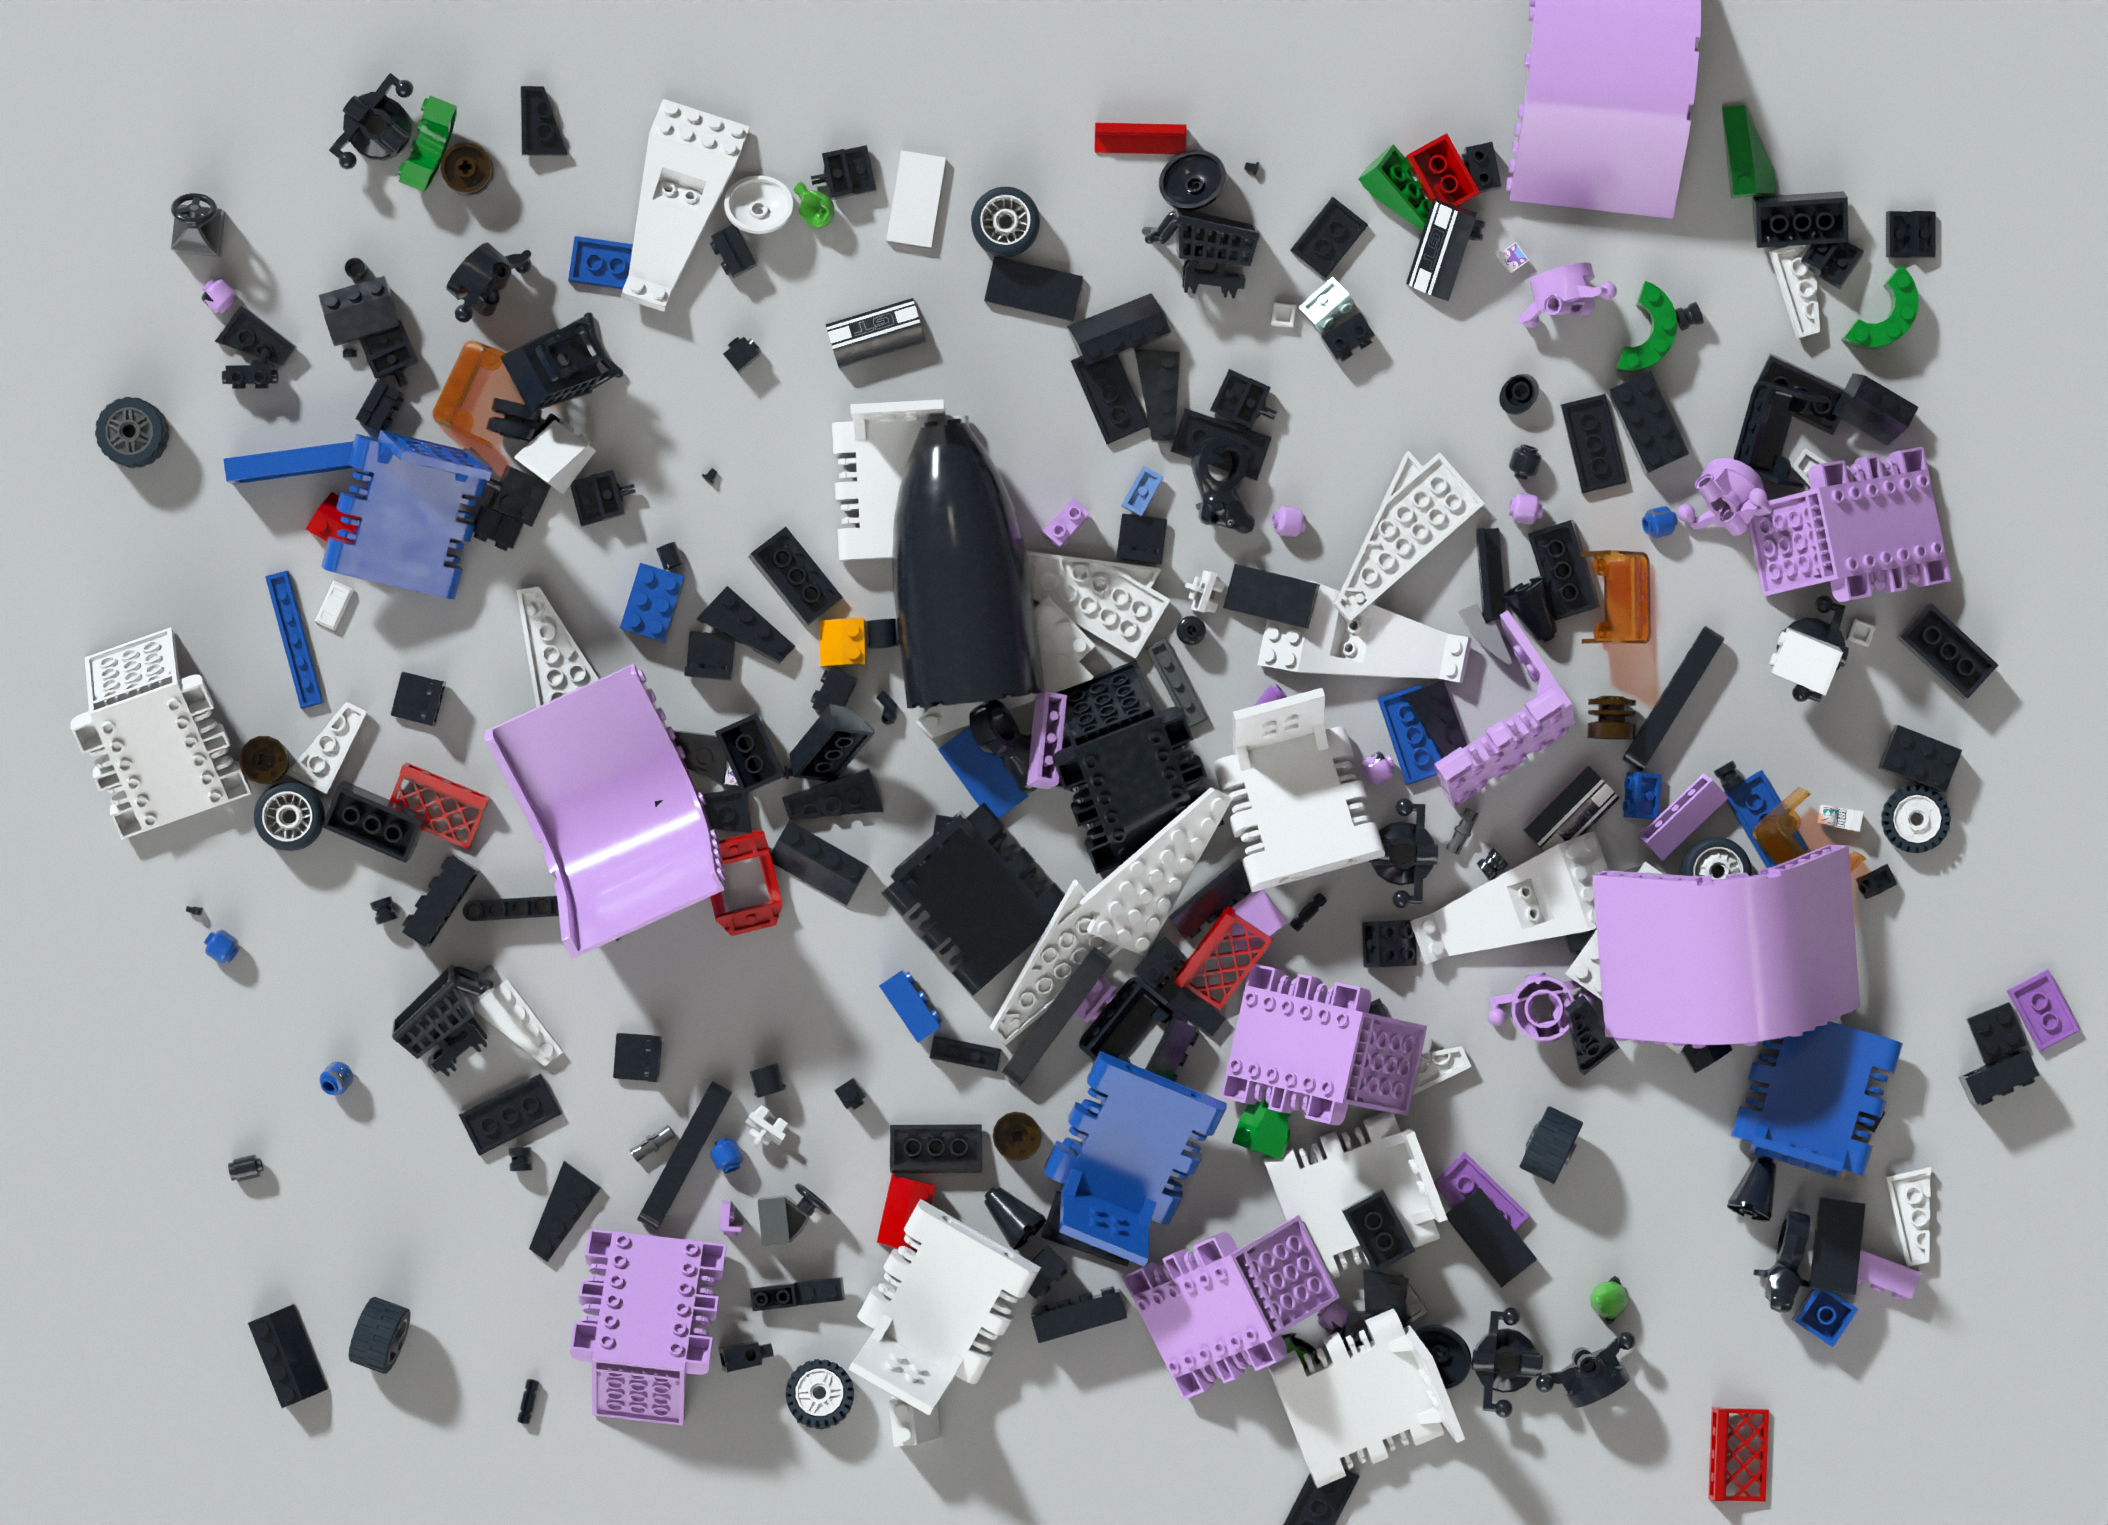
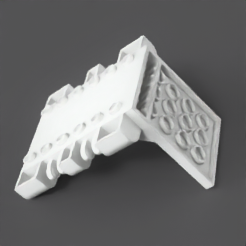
M943 399L850 404L853 421L832 423L833 455L856 454V458L838 459V464H856L857 472L839 473V479L857 478V481L835 483L836 501L858 500L856 504H842L841 510L851 511L859 509V518L846 517L841 519V524H860V528L837 529L839 561L892 558L894 515L899 487L920 428L924 427L925 422L939 421V425H946L947 420L959 418L962 419V423L969 425V416H946Z
M171 627L85 657L89 711L72 719L70 723L71 731L82 755L89 752L90 756L97 757L107 753V755L99 757L94 762L93 779L99 792L106 790L109 794L124 790L110 799L112 802L110 816L121 840L251 794L250 785L238 761H233L231 756L214 759L229 750L230 740L224 726L217 723L216 720L208 719L198 722L211 715V709H214L213 701L200 675H191L181 679L178 671L175 637Z
M1323 688L1234 711L1233 755L1220 758L1213 763L1220 791L1229 794L1233 798L1232 801L1247 798V802L1232 808L1234 815L1230 817V824L1234 837L1241 836L1242 842L1260 840L1259 844L1245 849L1246 855L1249 856L1243 859V866L1252 892L1385 856V850L1376 823L1369 822L1370 819L1367 815L1351 818V814L1361 812L1366 808L1365 803L1368 797L1363 782L1357 780L1356 775L1348 774L1338 777L1337 773L1347 771L1353 767L1350 761H1354V754L1345 727L1339 726L1325 730V694Z
M1385 1111L1362 1120L1370 1140L1368 1143L1365 1142L1360 1127L1355 1128V1134L1357 1139H1359L1360 1146L1354 1148L1351 1146L1349 1135L1346 1132L1341 1133L1347 1148L1344 1152L1335 1130L1319 1136L1327 1158H1322L1318 1145L1315 1143L1312 1144V1150L1314 1155H1316L1317 1162L1309 1164L1307 1153L1301 1148L1299 1153L1304 1167H1299L1292 1147L1286 1149L1283 1159L1269 1155L1263 1157L1286 1221L1295 1216H1300L1331 1280L1340 1277L1333 1255L1338 1254L1343 1270L1348 1269V1262L1343 1252L1349 1249L1353 1253L1355 1263L1357 1265L1362 1264L1356 1248L1360 1245L1341 1210L1381 1188L1384 1190L1414 1248L1441 1239L1434 1219L1440 1223L1448 1220L1415 1132L1408 1127L1400 1130L1394 1113ZM1363 1252V1255H1364V1258H1365V1260H1366L1367 1266H1369L1370 1264H1369V1262H1368V1260H1367V1258H1366V1256H1365V1254H1364V1252Z
M920 1199L904 1228L906 1232L905 1242L918 1251L915 1252L908 1247L900 1246L898 1250L894 1248L884 1265L886 1271L884 1278L898 1288L896 1290L885 1283H880L878 1287H872L857 1317L861 1322L873 1328L874 1331L852 1361L848 1370L930 1415L955 1376L971 1384L978 1383L993 1353L990 1352L992 1348L990 1343L977 1335L981 1334L988 1339L996 1340L998 1335L1005 1334L1014 1316L1010 1314L1012 1311L1011 1307L999 1300L998 1297L1000 1296L1012 1303L1017 1302L1018 1297H1025L1041 1267Z
M1394 1309L1365 1320L1373 1340L1371 1342L1368 1341L1364 1330L1359 1331V1337L1363 1345L1356 1348L1353 1338L1347 1336L1346 1341L1350 1349L1347 1352L1341 1336L1336 1332L1322 1338L1330 1358L1329 1360H1326L1322 1348L1316 1350V1354L1321 1363L1313 1366L1311 1356L1307 1353L1303 1355L1308 1367L1304 1370L1294 1350L1287 1353L1282 1360L1268 1366L1317 1488L1346 1476L1340 1458L1343 1457L1348 1469L1353 1468V1461L1349 1456L1351 1453L1357 1452V1457L1362 1464L1366 1462L1363 1448L1366 1449L1372 1464L1389 1458L1382 1440L1386 1439L1390 1451L1396 1450V1445L1391 1436L1399 1433L1400 1441L1405 1446L1409 1444L1404 1432L1406 1430L1409 1431L1415 1446L1444 1435L1440 1422L1443 1423L1456 1443L1465 1440L1433 1356L1410 1325L1402 1327Z

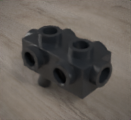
M263 348L259 360H251L250 365L225 366L226 370L222 371V384H232V389H246V384H255V389L269 388V384H278V370H274V365L267 364L272 351Z

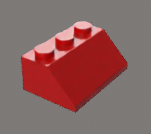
M1447 133L1409 153L1405 158L1430 204H1432L1433 199L1460 207L1480 194Z
M331 492L315 512L306 530L328 542L329 537L351 541L349 538L337 535L339 529L354 532L355 525L345 524L340 520L342 516L357 518V516L338 511L339 495Z
M891 1175L877 1242L895 1248L905 1246L917 1252L916 1248L905 1242L906 1232L904 1228L920 1199L932 1205L936 1184Z

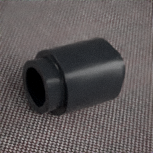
M255 1154L234 1159L233 1162L228 1163V1170L232 1181L237 1180L240 1182L260 1177V1172L264 1171L261 1158H257Z

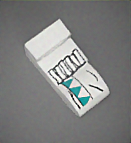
M1820 805L1817 823L1860 832L1864 811Z

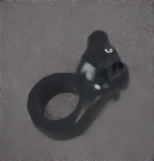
M1223 436L1209 437L1199 443L1191 458L1193 475L1202 502L1195 504L1196 509L1200 510L1198 518L1205 525H1215L1247 534L1253 530L1255 520L1245 510L1236 491L1248 473L1249 457L1246 455L1244 448L1235 440ZM1219 446L1225 447L1233 459L1231 472L1221 481L1213 478L1208 470L1209 455Z
M989 700L973 708L969 713V723L978 746L985 753L1003 759V767L1012 775L1018 788L1023 793L1037 790L1038 788L1027 786L1032 734H1021L1008 708L998 700Z
M1789 1210L1786 1212L1779 1233L1774 1266L1767 1270L1755 1269L1753 1275L1765 1278V1298L1769 1300L1770 1308L1779 1313L1790 1312L1800 1286L1809 1288L1810 1282L1802 1279L1798 1272V1266L1803 1258L1810 1231V1215Z

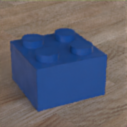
M1812 1289L1791 1320L1831 1347H1834L1859 1309L1834 1292Z

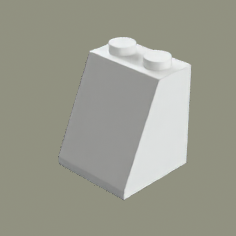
M554 420L514 458L561 494H564L596 450L589 446L592 441L584 435L580 434L577 437L573 434L575 429L565 421L561 425Z
M1787 627L1786 632L1782 631L1778 638L1777 644L1780 647L1777 654L1773 653L1768 664L1771 666L1770 671L1826 696L1843 652L1835 645Z
M890 1396L889 1406L894 1447L916 1445L941 1437L938 1404L931 1414L927 1415L898 1397Z

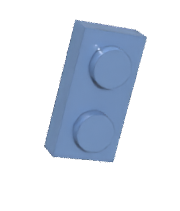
M1143 466L1121 507L1142 518L1164 476Z

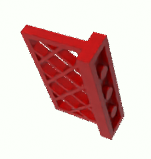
M406 762L402 765L390 800L393 802L403 800L405 807L410 808L406 798L417 794L422 806L413 810L424 809L426 816H428V821L425 822L423 831L469 850L491 797ZM406 779L412 782L416 791L404 795L401 788L403 780ZM429 789L434 792L437 800L426 804L421 792ZM398 792H399L400 795H401V797H399V798L396 799V797H397V795H398ZM447 798L455 800L458 809L447 813L442 800ZM439 803L443 815L432 819L427 807ZM472 807L479 810L476 819L468 822L463 809ZM459 811L464 824L453 828L448 815ZM445 817L449 830L440 832L436 829L434 821ZM474 823V825H473V827H472V830H471L469 824ZM466 826L469 833L467 842L459 840L454 830Z
M1230 906L1226 907L1178 971L1174 982L1181 988L1183 986L1218 1010H1221L1273 941V938L1235 913L1236 910ZM1235 922L1244 927L1245 934L1232 936L1231 928ZM1259 937L1265 942L1261 947L1251 948L1249 938ZM1246 939L1248 949L1235 951L1233 940ZM1230 941L1232 951L1219 953V943ZM1249 954L1250 962L1247 965L1238 966L1236 955ZM1233 956L1235 966L1222 968L1220 958ZM1217 958L1219 969L1206 970L1205 962L1208 959ZM1236 971V981L1225 983L1223 973ZM1220 973L1222 984L1209 985L1207 975ZM1204 976L1206 986L1196 987L1190 982L1194 977ZM1223 988L1224 996L1220 1002L1211 997L1210 990Z
M1712 1407L1708 1499L1723 1502H1766L1768 1409ZM1729 1413H1737L1742 1418V1421L1735 1428L1729 1424ZM1755 1414H1762V1424L1755 1429L1748 1420ZM1746 1423L1753 1433L1744 1440L1737 1431ZM1733 1435L1742 1442L1734 1451L1728 1447V1440ZM1757 1435L1761 1439V1447L1754 1452L1748 1443ZM1744 1446L1752 1453V1456L1745 1463L1736 1456ZM1734 1457L1741 1467L1731 1474L1727 1470V1463ZM1756 1458L1761 1463V1467L1754 1475L1747 1466ZM1743 1470L1752 1477L1744 1486L1735 1479ZM1733 1480L1740 1490L1735 1495L1728 1496L1726 1495V1486ZM1754 1481L1760 1486L1759 1496H1751L1746 1491Z

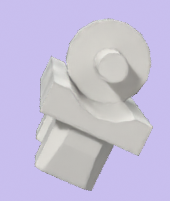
M1203 571L1201 578L1195 576L1193 584L1186 583L1185 588L1191 590L1188 598L1193 600L1191 610L1202 613L1216 612L1218 601L1210 599L1211 592L1213 590L1221 593L1225 586V581L1217 577L1218 574Z
M762 1105L754 1113L751 1112L745 1122L752 1127L749 1134L756 1138L752 1143L755 1146L759 1142L768 1146L771 1141L779 1146L786 1136L785 1132L789 1124L783 1119L778 1118L772 1126L766 1121L771 1112Z

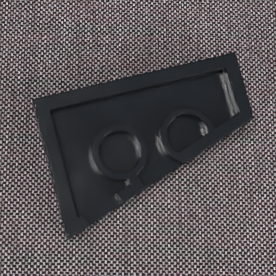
M521 86V156H567L568 154L544 86Z
M244 305L239 307L214 341L260 357L263 348L272 351L269 361L284 365L297 348L296 345Z

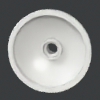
M749 176L737 181L729 188L725 196L724 208L728 219L737 228L749 233L764 234L773 232L787 223L793 211V199L788 188L780 181L767 176Z

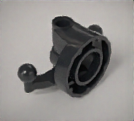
M390 73L376 92H370L359 97L354 95L343 108L345 113L343 122L344 132L329 149L339 159V165L343 169H352L357 162L356 156L353 153L341 151L349 142L361 155L371 160L380 161L394 158L406 148L411 138L412 128L409 115L397 101L387 97V93L392 85H394L398 96L402 98L409 97L413 93L414 88L410 81L399 80ZM372 115L382 116L389 126L382 138L378 134H371L367 130L365 123Z
M487 242L470 253L452 274L446 290L457 300H464V304L455 309V318L462 323L470 321L473 315L471 308L475 309L482 316L493 315L500 301L499 291L507 285L511 270L514 268L517 272L525 274L531 269V252L525 250L521 254L504 256Z
M1822 595L1816 599L1815 606L1821 613H1828L1831 610L1835 611L1830 624L1818 618H1803L1792 622L1787 627L1839 647L1843 654L1837 666V671L1840 667L1845 666L1849 647H1845L1846 644L1842 632L1839 630L1845 605L1834 603L1829 596ZM1777 644V647H1776L1777 652H1778V649H1779V647H1780V645H1778V644ZM1799 684L1792 690V696L1798 702H1804L1807 699L1820 702L1822 694L1816 691L1811 692L1809 688Z
M1402 798L1396 803V812L1400 816H1408L1412 812H1416V824L1402 821L1390 823L1380 829L1378 832L1385 850V856L1368 861L1371 863L1376 874L1386 882L1400 886L1414 884V896H1410L1404 890L1395 892L1392 900L1398 908H1405L1409 904H1422L1423 879L1427 877L1434 865L1438 864V844L1434 843L1429 832L1425 829V804H1413L1411 800ZM1400 843H1406L1411 847L1415 845V862L1410 860L1402 864L1396 860L1389 861L1390 844L1396 846Z
M1513 1307L1505 1309L1504 1312H1490L1488 1333L1477 1343L1472 1355V1370H1475L1480 1382L1484 1385L1482 1411L1495 1412L1502 1418L1510 1416L1513 1407L1505 1399L1492 1404L1493 1390L1501 1393L1516 1392L1527 1386L1532 1378L1541 1376L1543 1368V1355H1539V1352L1534 1348L1529 1338L1514 1329H1498L1499 1320H1503L1504 1323L1510 1326L1519 1322L1520 1313ZM1509 1352L1515 1356L1520 1355L1518 1370L1502 1372L1497 1367L1495 1369V1353L1501 1355Z
M1623 1332L1619 1337L1613 1339L1606 1348L1592 1353L1584 1347L1575 1349L1571 1358L1573 1363L1561 1371L1539 1376L1536 1380L1537 1389L1546 1393L1552 1390L1554 1383L1563 1384L1573 1408L1584 1407L1609 1396L1630 1381L1625 1367L1619 1364L1616 1355L1621 1348L1624 1350L1632 1349L1636 1343L1635 1336L1630 1332Z

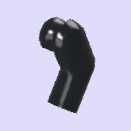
M883 690L876 699L884 706L883 715L881 716L882 723L890 725L897 719L898 705Z

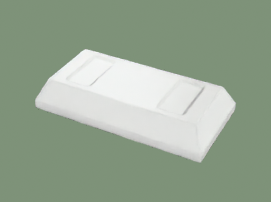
M333 580L315 622L336 631L354 589Z

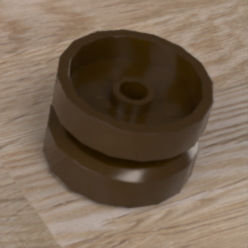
M467 142L455 144L447 150L441 162L443 179L459 195H478L486 190L492 182L494 174L492 161L486 152L476 144ZM465 167H472V169L468 170V174H465Z

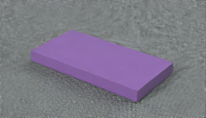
M1465 1152L1434 1182L1436 1189L1454 1206L1481 1187L1515 1231L1530 1217Z

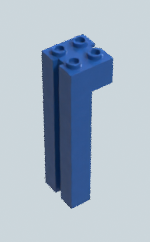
M354 441L224 458L226 481L231 484H241L354 469V467L348 464Z

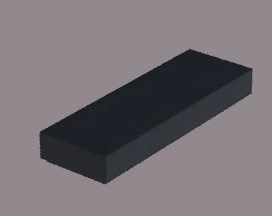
M1172 976L1158 994L1209 1035L1213 1036L1226 1018L1195 993L1184 986L1181 988L1175 984V977Z
M934 1036L929 1058L997 1072L1001 1049Z

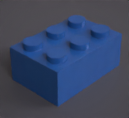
M640 563L620 629L665 643L686 577Z
M901 970L879 985V987L918 1043L941 1027L939 1022L942 1019L935 1009L932 1011L926 1004L929 1000L924 992L916 990L914 987L916 980L909 971L905 973Z

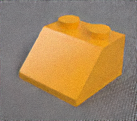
M864 618L819 621L821 667L866 665Z

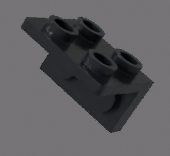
M1122 514L1116 559L1161 565L1167 520Z
M691 631L689 633L687 667H685L684 676L732 681L734 638L726 634Z
M401 672L391 716L435 727L446 682Z
M1412 920L1362 922L1364 968L1416 966V937L1410 923Z
M617 1033L613 1078L659 1082L662 1036Z

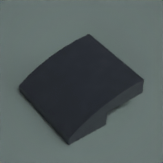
M1935 211L1886 212V257H1935Z
M1849 242L1812 244L1801 259V262L1817 276L1836 288L1841 289L1863 256L1864 250Z

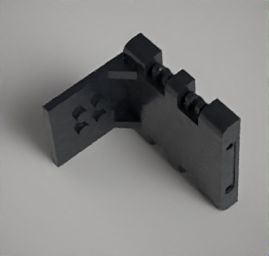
M1136 660L1096 675L1089 681L1056 692L1067 695L1063 725L1072 746L1056 752L1052 760L1064 790L1069 789L1071 792H1077L1073 795L1071 809L1078 827L1083 825L1085 828H1091L1087 831L1085 846L1096 874L1123 864L1207 791L1205 787L1196 788L1203 783V778L1207 777L1200 757L1194 755L1193 751L1190 750L1183 752V750L1189 747V742L1194 739L1182 708L1170 707L1158 712ZM1223 818L1217 827L1224 825Z
M985 802L967 817L961 810L892 870L890 877L894 882L881 892L900 916H903L918 902L921 904L908 918L913 921L924 910L929 913L930 917L924 920L918 929L922 932L934 920L937 924L923 935L921 939L933 951L950 937L952 940L939 953L941 955L946 954L955 944L960 948L961 951L948 962L951 966L964 955L968 957L952 974L971 996L980 991L1042 936L1065 896L1063 890L1055 882L1038 897L1035 895L1048 881L1044 877L1033 888L1030 889L1025 882L1037 874L1038 870L1036 867L1020 878L1019 875L1035 861L1025 847L1007 862L1005 858L1017 846L1013 843L1001 855L997 852L995 847L1003 843L1008 837L1005 832L993 843H989L988 840L1004 827V824Z

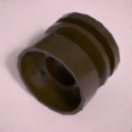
M1600 696L1588 699V705L1598 706V710H1588L1589 715L1598 716V721L1587 724V738L1635 739L1636 724L1625 722V717L1636 715L1635 711H1626V706H1636V700H1631L1624 696Z
M257 736L250 739L243 746L239 764L242 772L250 780L259 784H272L279 781L286 774L289 767V754L286 747L279 740L270 736ZM261 755L271 757L269 766L259 764Z
M1011 1112L1001 1117L994 1126L992 1136L994 1146L999 1153L1012 1161H1022L1033 1156L1040 1147L1042 1137L1036 1121L1031 1116L1022 1112ZM1021 1131L1023 1133L1021 1135L1023 1141L1012 1142L1014 1138L1012 1133H1019Z

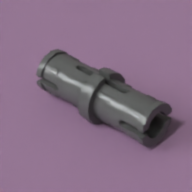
M1466 808L1458 826L1455 825L1453 829L1455 832L1446 847L1447 850L1457 855L1460 854L1467 837L1470 838L1472 827L1480 814Z
M667 1125L654 1135H648L646 1140L629 1151L634 1159L639 1162L653 1151L657 1152L659 1147L676 1136Z

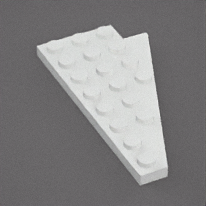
M1409 451L1405 453L1334 604L1335 608L1348 622L1352 621L1485 504L1440 452L1424 466Z
M1026 551L1031 572L1034 600L1041 603L1050 596L1075 624L1134 659L1137 658L1170 602V599L1151 589L1161 572L1160 568Z
M533 587L516 590L536 708L598 680V676L541 588Z
M1048 596L1035 608L1044 689L1047 692L1056 693L1089 681L1094 677L1082 665L1080 660L1096 645ZM1030 693V695L1011 697L1010 695L997 700L1010 710L1034 701L1035 697L1039 694ZM986 701L946 706L939 704L931 707L916 723L930 738H934L969 725V713L971 710Z
M1210 787L1081 899L1080 904L1096 912L1087 931L1094 936L1146 957L1233 798Z
M1076 879L1070 885L990 1025L991 1030L1005 1046L1047 1011L1093 947H1096L1109 958L1123 948L1094 936L1087 931L1096 912L1080 904L1081 899L1088 893Z

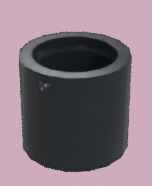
M895 618L867 621L869 637L867 646L869 649L899 646L897 620Z
M778 1063L750 1071L755 1089L754 1095L757 1098L785 1090L786 1085L783 1083Z

